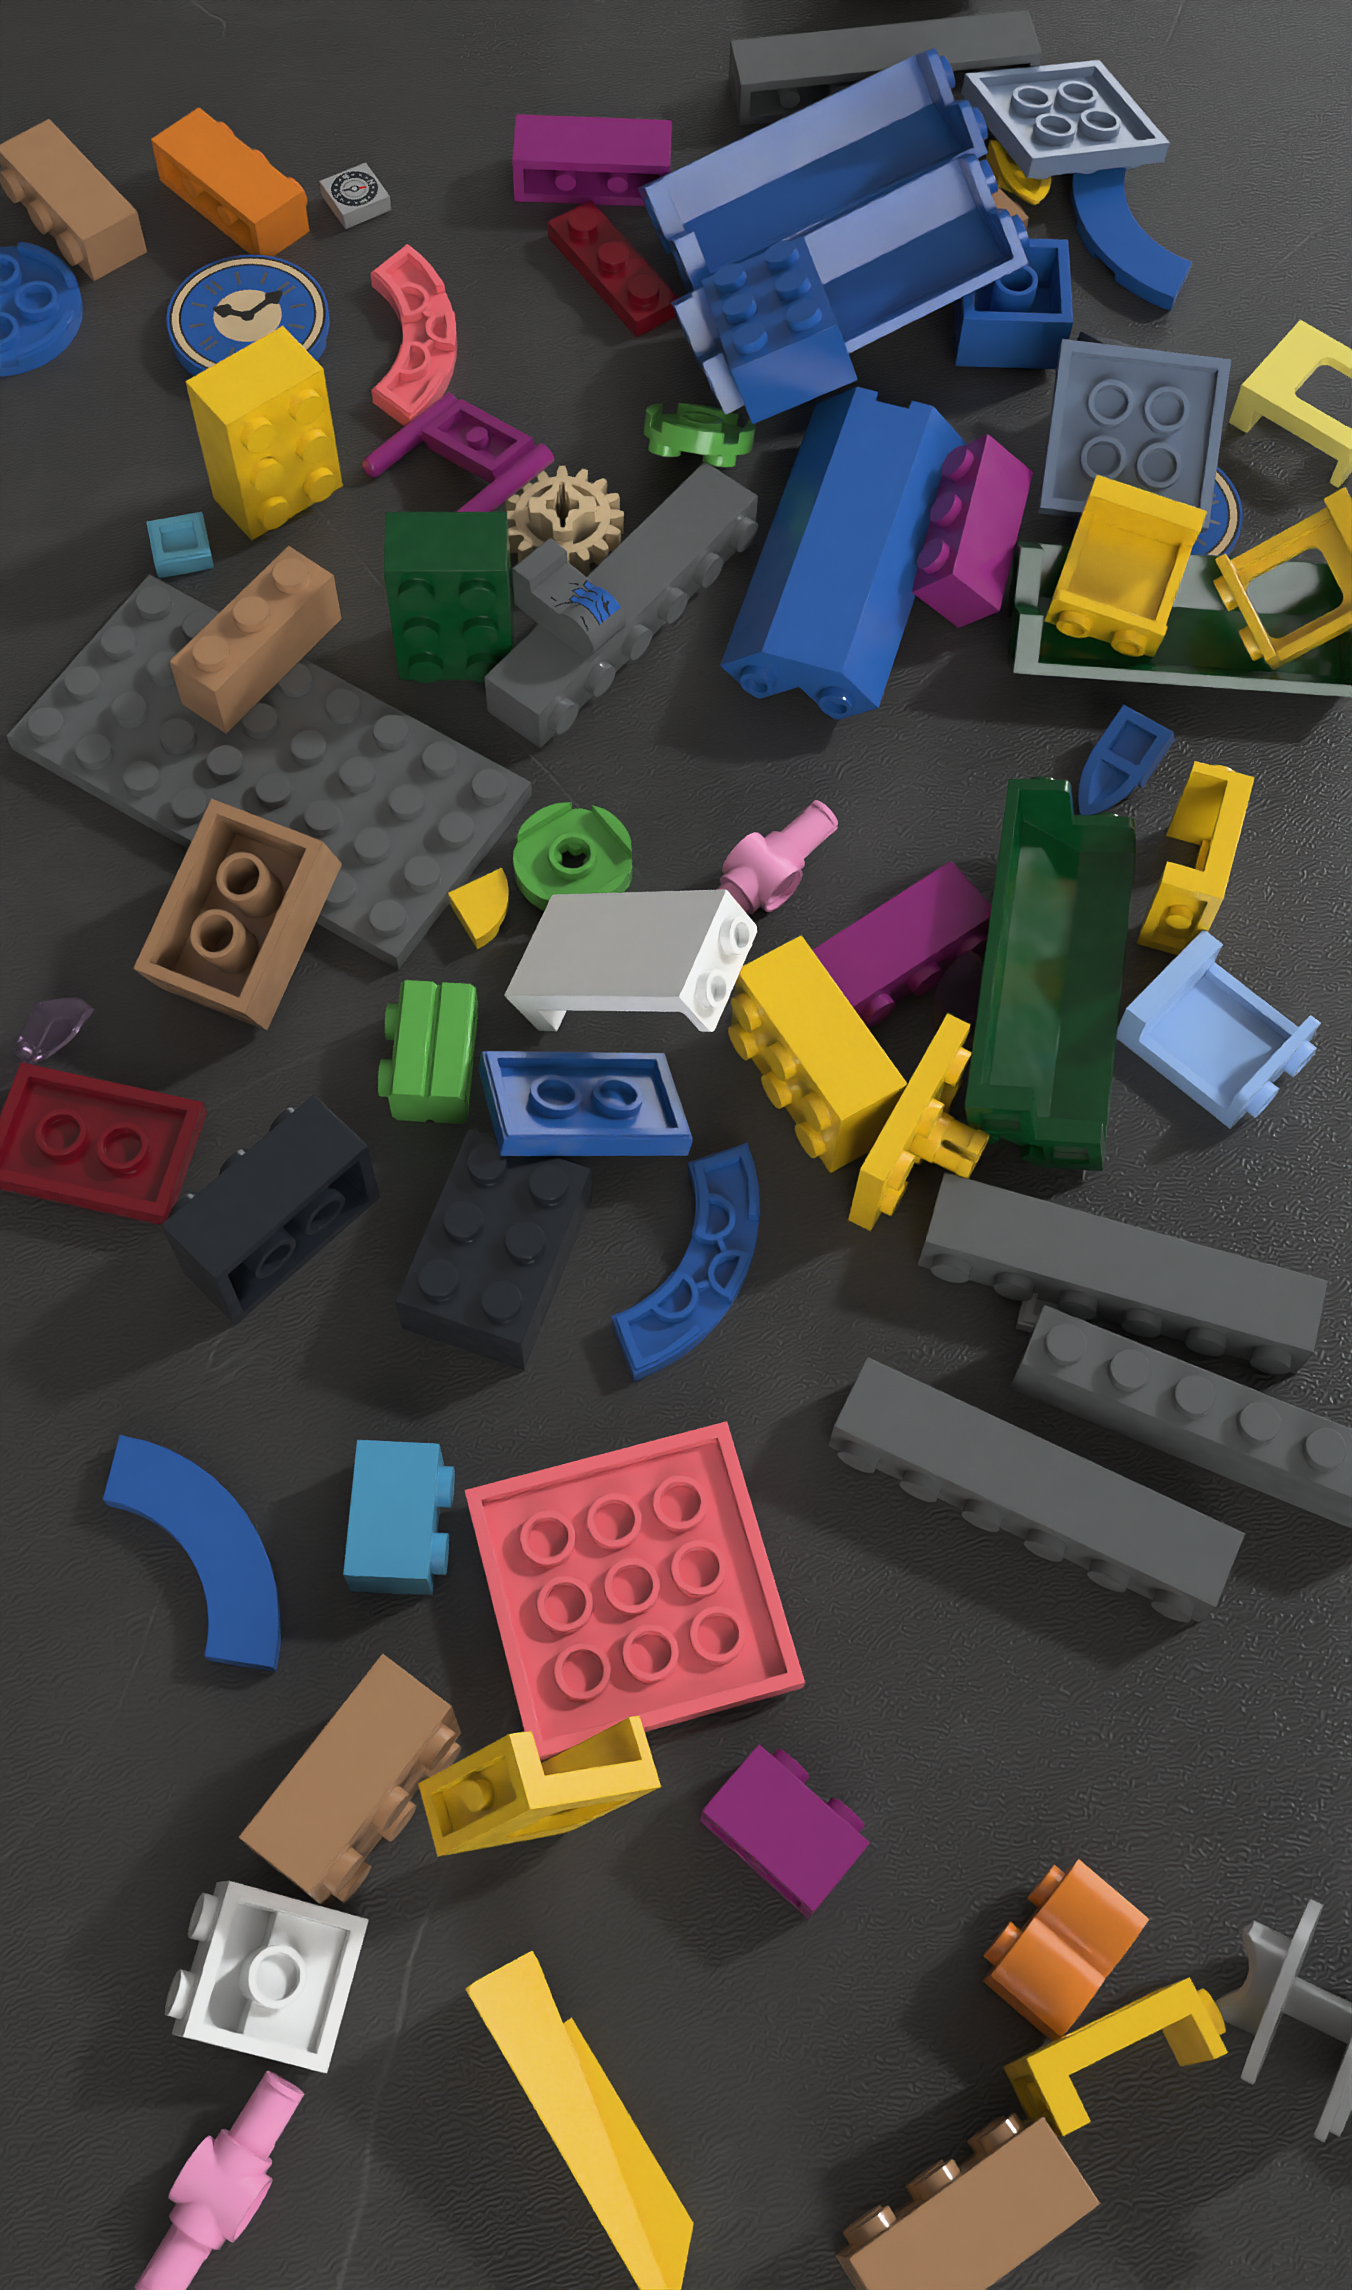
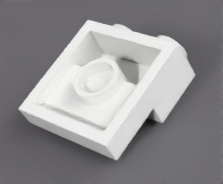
M232 1881L217 1882L213 1895L206 1893L200 1895L190 1920L188 1937L199 1941L191 1971L179 1969L168 1993L165 2015L176 2018L172 2034L327 2073L369 1919Z

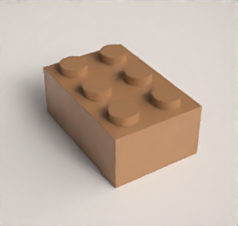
M211 799L133 969L161 989L267 1031L342 863L321 840Z
M382 1654L239 1838L264 1861L322 1907L329 1908L336 1898L345 1903L367 1877L371 1866L364 1860L380 1839L384 1837L389 1842L393 1841L413 1816L417 1806L410 1800L419 1789L418 1783L451 1766L457 1758L461 1746L455 1740L461 1734L452 1706Z
M1016 2113L1011 2114L1007 2118L1002 2115L967 2140L974 2154L958 2166L953 2159L945 2163L942 2159L911 2180L905 2187L912 2199L899 2209L892 2212L888 2205L883 2208L881 2205H878L843 2230L842 2233L849 2242V2245L835 2254L856 2290H986L1100 2205V2202L1044 2117L1020 2120Z

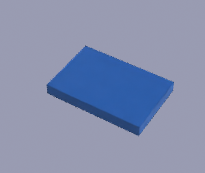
M482 1051L478 1069L500 1156H688L693 1138L665 1054L521 1051Z

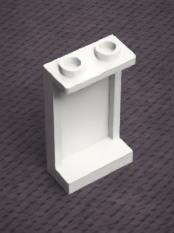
M727 889L552 895L504 996L538 1031H557L566 1011L573 1010L681 1012L689 1018L699 1031L713 1032L757 933V926Z

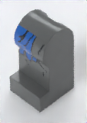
M549 538L513 568L514 605L581 656L589 657L625 628V615L616 599L603 588L592 585L591 580L567 562V551L553 539Z

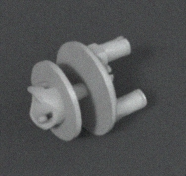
M1310 1899L1293 1939L1255 1920L1244 1927L1242 1939L1249 1958L1247 1979L1242 1987L1221 1996L1215 2003L1225 2022L1255 2035L1241 2075L1242 2080L1252 2085L1256 2082L1283 2013L1347 2044L1313 2135L1314 2138L1325 2142L1329 2132L1338 2137L1341 2136L1349 2114L1352 2111V2003L1298 1978L1323 1908V1904Z

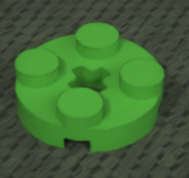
M664 403L653 404L646 408L643 434L649 438L648 451L656 455L678 457L681 455V451L703 454L702 461L710 465L733 467L735 466L737 455L747 454L753 449L756 424H752L751 420H749L744 428L737 426L739 414L730 412L725 415L722 409L689 403H678L677 414H662Z
M572 802L552 804L531 815L522 824L517 834V844L513 851L515 881L524 897L540 910L545 911L552 895L624 893L630 886L632 881V847L630 836L624 825L613 814L603 808L591 805V811L583 808L572 809ZM569 851L573 856L584 853L587 857L583 860V866L572 869L562 866L561 854Z

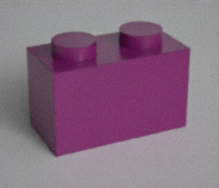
M758 1744L702 1810L700 1822L809 1920L863 1854L870 1842L860 1834L865 1827L864 1823L848 1806L835 1797H831L825 1803L805 1785L810 1776L795 1759L781 1749H777L771 1755Z

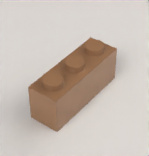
M50 119L0 144V164L2 167V171H0V184L13 203L20 201L27 208L32 222L42 234L49 232L54 237L62 255L70 265L78 264L93 281H96L147 252L137 211Z
M288 546L169 661L181 703L227 734L341 620L334 575Z

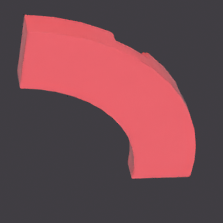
M408 244L370 273L372 287L389 302L400 321L403 331V343L400 345L394 364L385 377L371 390L373 404L403 426H406L444 395L453 375L457 357L455 313L445 292V285L425 258Z

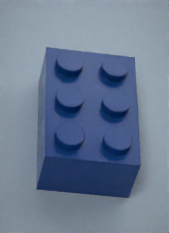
M804 235L792 241L775 243L765 253L739 264L725 265L718 269L714 275L701 280L730 370L752 424L858 380Z

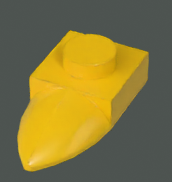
M990 140L986 160L994 173L998 187L1014 193L1031 205H1037L1049 192L1052 181L1051 177L1047 179L1027 178L998 140Z

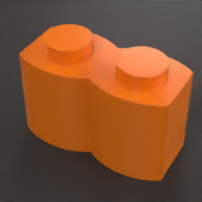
M1079 1859L1070 1865L1065 1872L1053 1864L1027 1897L1037 1908L1026 1924L1020 1930L1010 1921L983 1955L993 1966L982 1981L1051 2042L1062 2038L1149 1920V1918Z

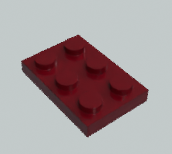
M21 1062L0 1115V1189L161 1225L168 1219L171 1209L177 1203L207 1115L205 1105L201 1101Z

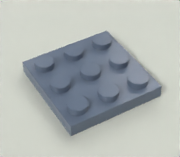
M1100 60L965 74L962 95L969 100L972 107L976 106L979 108L987 127L1027 178L1047 179L1051 175L1076 172L1091 174L1097 170L1119 167L1135 169L1141 165L1165 161L1170 142Z
M1062 339L1059 346L1037 513L1080 519L1096 475H1100L1207 511L1200 534H1205L1209 529L1231 359Z

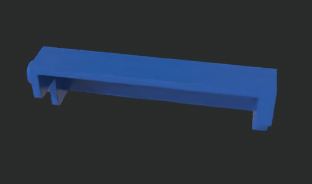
M935 48L919 52L639 187V193L658 239L666 254L672 252L679 268L677 269L679 277L687 292H693L702 287L701 280L714 275L721 267L732 263L739 264L765 253L775 243L792 241L965 153H974L977 158L987 154L988 152L983 141L988 138L984 117L978 107H971L968 99L954 100L951 88L955 87V77L947 58L944 55L939 57Z
M965 153L804 235L840 328L848 354L1029 264L1023 250L1030 246L1025 226L1017 214L1011 217L1007 209L996 207L992 194L998 191V185L986 159L979 162L976 154ZM702 286L671 302V305L700 369H703L713 396L719 408L726 415L745 404L730 370L707 296Z
M861 387L852 388L815 405L720 664L725 671L740 683V686L746 692L756 698H765L800 687L819 705L823 712L836 720L879 708L916 596L912 593L918 570L917 560L924 547L930 523V511L935 503L942 477V465L947 454L958 446L966 445L961 436L933 406L911 401L910 407L907 409L877 401L878 392Z

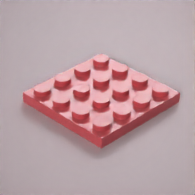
M727 1421L465 1490L524 1732L532 1731L540 1761L548 1760L628 1717L640 1716L644 1732H648L804 1687V1677Z

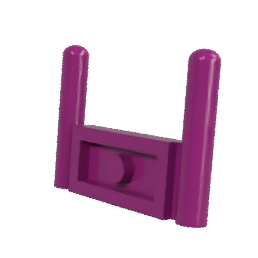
M447 392L365 457L362 467L368 476L377 478L422 441H425L427 448L489 483L487 487L456 512H493L552 464L554 456L546 445L539 443L536 446L532 437L463 399L458 401L452 393Z

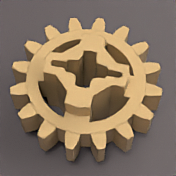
M559 466L557 476L549 478L547 473L542 471L537 475L536 483L531 484L528 482L518 491V495L514 494L505 501L508 516L510 553L518 552V563L551 538L567 551V562L587 577L590 574V563L594 562L599 565L609 556V551L613 552L621 544V534L624 533V511H620V496L618 493L607 494V481L604 478L592 484L589 483L588 470L586 469L580 470L576 477L568 476L565 466ZM561 519H565V527H561Z

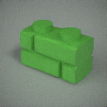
M405 980L400 986L399 1003L387 1004L385 1039L394 1040L392 1059H381L378 1093L381 1097H388L393 1118L400 1121L426 1122L427 1120H433L435 1123L464 1124L468 1122L479 1013L477 991L473 985L446 982L436 985L434 982Z

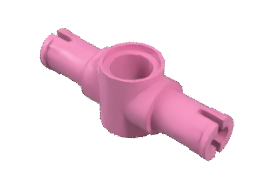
M814 800L781 832L772 831L765 838L757 832L749 834L727 856L722 868L724 875L720 878L721 886L716 890L727 889L748 914H753L760 907L766 912L776 910L791 897L800 884L803 876L801 869L805 865L804 859L838 829L836 816L825 804Z
M269 2070L266 2071L230 2131L222 2129L216 2139L209 2135L200 2143L181 2170L170 2191L168 2198L176 2203L169 2214L173 2224L135 2284V2290H186L212 2249L220 2250L226 2239L232 2243L237 2240L255 2215L271 2186L273 2179L266 2175L272 2164L269 2155L304 2096L303 2091L282 2076Z

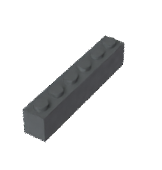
M1024 10L731 40L728 83L739 126L776 122L919 52L932 48L937 50L939 57L944 55L951 65L955 77V87L951 88L955 101L966 100L961 93L966 73L1040 66L1042 52L1029 11Z
M704 462L587 576L592 581V585L603 588L616 599L625 615V628L593 655L586 657L578 654L538 624L484 677L487 711L540 749L555 733L562 734L567 731L575 721L578 710L593 695L595 697L601 696L611 685L615 673L629 659L635 660L639 658L647 649L652 636L666 622L670 624L679 618L687 605L688 599L701 586L704 588L709 587L719 576L723 564L736 551L741 553L750 546L758 531V523L756 522L758 496L707 462Z
M945 1172L918 1262V1266L931 1269V1272L936 1277L948 1282L964 1283L968 1280L994 1287L995 1292L999 1295L1016 1301H1028L1032 1299L1033 1293L1038 1294L1037 1299L1056 1304L1061 1312L1080 1319L1103 1318L1120 1323L1125 1331L1136 1336L1153 1338L1162 1335L1185 1342L1186 1346L1196 1353L1208 1356H1220L1225 1353L1249 1360L1251 1366L1259 1371L1278 1375L1288 1372L1296 1374L1314 1353L1328 1283L1324 1279Z
M1043 1306L1031 1331L1009 1389L1352 1529L1351 1428L1048 1306Z
M867 1357L841 1410L829 1442V1447L839 1451L838 1457L847 1465L866 1473H873L875 1469L880 1470L900 1480V1487L908 1494L927 1502H936L937 1499H941L962 1509L961 1515L969 1523L991 1532H998L1002 1528L1025 1539V1547L1037 1556L1054 1562H1061L1065 1558L1088 1569V1577L1100 1586L1117 1592H1125L1128 1588L1151 1599V1606L1158 1613L1179 1622L1187 1623L1193 1619L1201 1623L1216 1608L1245 1536V1533L869 1357Z

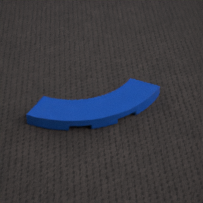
M1128 168L1102 169L1091 174L1073 173L1070 183V203H1072L1077 220L1076 230L1090 255L1094 259L1100 258L1115 273L1114 280L1127 290L1151 304L1171 311L1189 275L1192 262L1179 257L1159 245L1135 220L1128 206L1124 189V179Z
M747 1143L688 1162L687 1172L692 1184L695 1200V1221L691 1241L685 1256L677 1270L673 1271L656 1291L631 1308L611 1316V1325L633 1382L657 1373L699 1345L723 1319L743 1287L753 1260L760 1217L758 1179L755 1164Z
M119 1435L103 1501L109 1507L126 1510L155 1523L179 1542L191 1558L202 1582L207 1602L208 1639L205 1658L209 1662L277 1672L281 1647L279 1591L263 1542L249 1517L234 1497L213 1476L192 1461L148 1441Z

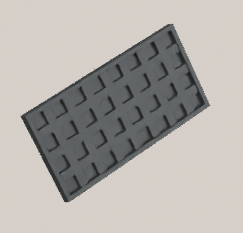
M149 574L6 735L11 748L186 849L189 848L211 799L323 841L342 865L316 923L399 970L449 905L448 892L465 884L532 796L531 782L304 658L227 734L181 703L169 662L220 612Z

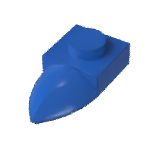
M1123 704L1090 753L1083 768L1078 792L1080 815L1101 813L1127 797L1136 786L1143 788L1175 741L1174 732Z

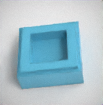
M202 512L146 521L158 578L214 568Z

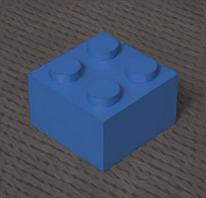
M1029 239L1030 246L1023 249L1029 264L953 301L955 366L1057 369L1059 346L1062 339L1069 340L1073 326L1068 240Z

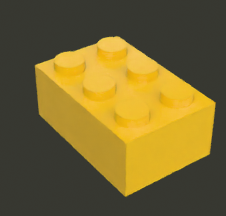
M284 326L279 327L185 381L213 498L251 541L269 530L279 528L292 516L316 502L324 501L334 491L343 486L324 368Z
M801 935L742 966L735 982L734 997L731 998L732 1020L731 1026L728 1028V1034L737 1053L744 1060L752 1058L763 1074L761 1076L762 1085L773 1105L778 1109L785 1106L796 1122L795 1132L805 1152L811 1158L819 1156L829 1172L832 1173L871 1151L903 1094L907 1082Z

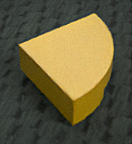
M502 868L448 892L449 904L477 950L496 937L499 927L507 914L509 888Z

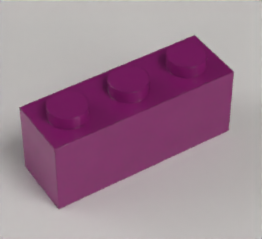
M516 114L512 158L514 201L584 204L592 200L594 204L645 206L638 188L671 173L672 120Z
M989 434L965 446L956 447L947 454L941 469L942 477L935 503L930 511V523L924 547L917 560L918 570L912 589L913 594L958 628L1000 611L1033 471Z
M949 861L812 951L867 1028H872L884 1021L893 1012L896 1003L911 993H914L916 996L925 994L941 980L946 970L960 961L964 965L969 964L986 951L992 906L952 861Z

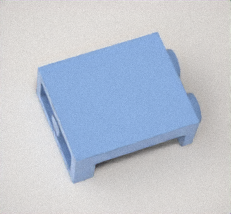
M1203 929L1126 1008L1118 1026L1117 1039L1231 1129L1246 1112L1256 1118L1268 1106L1279 1091V1088L1273 1083L1284 1071L1294 1077L1307 1064L1317 1050L1310 1043V1040L1321 1023L1310 1015L1300 1027H1297L1215 963V960L1223 944Z

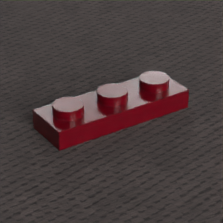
M592 200L548 221V238L635 337L677 317L671 302L679 299V297Z

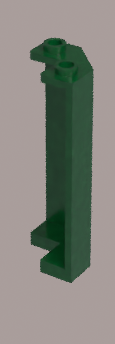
M1016 541L1008 617L1014 618L1012 636L1008 643V665L1013 673L1352 697V629L1275 670L1271 669L1264 657L1256 661L1252 660L1238 632L1248 626L1239 606L1228 611L1213 580L1223 575L1215 561L1221 555L1190 553L1166 623L1167 630L1153 658L1146 655L1134 657L1116 651L1111 646V643L1090 636L1086 638L1071 637L1059 631L1056 625L1045 622V617L1071 545ZM1228 556L1230 560L1236 558L1235 556ZM1288 560L1253 579L1247 588L1248 595L1268 635L1275 639L1282 638L1338 608L1343 601V593L1328 563Z
M1045 776L1008 780L965 1109L969 1126L990 1134L987 1143H995L999 1141L1000 1137L1022 1147L1020 1158L1038 1167L1103 1171L1137 853L1135 819L1132 817L1119 816L1108 812L1094 815H1074L1071 783L1066 780H1055Z

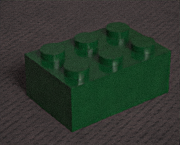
M386 512L383 572L399 680H415L422 683H432L438 680H474L485 683L484 677L515 648V618L507 512Z

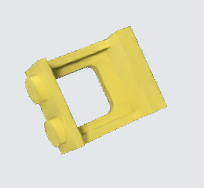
M1300 320L1241 385L1229 423L1247 433L1262 416L1268 418L1337 459L1338 462L1329 483L1339 488L1352 473V428L1345 426L1296 396L1295 392L1322 365L1331 366L1352 379V349Z

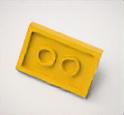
M947 1013L860 1169L848 1218L849 1221L871 1231L881 1212L892 1216L907 1189L909 1182L905 1180L913 1164L920 1165L923 1159L955 1173L956 1176L969 1179L985 1149L990 1134L957 1121L955 1117L948 1113L961 1091L964 1083L961 1078L972 1057V1052L964 1049L970 1024Z

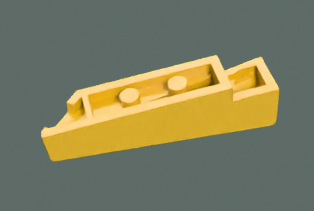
M533 1951L473 1982L465 1988L639 2289L681 2290L694 2223L575 2022L570 2018L562 2023L538 1959Z

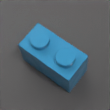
M357 1440L343 1572L351 1592L433 1596L434 1575H446L449 1555V1534L438 1533L440 1507L452 1508L455 1470L453 1466H444L440 1444Z

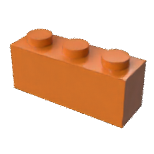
M198 107L151 139L160 181L250 255L274 257L310 232L306 210L308 200L301 185L294 178L285 177L269 164L266 157L259 150L249 148L234 135L225 123L217 122L201 108Z

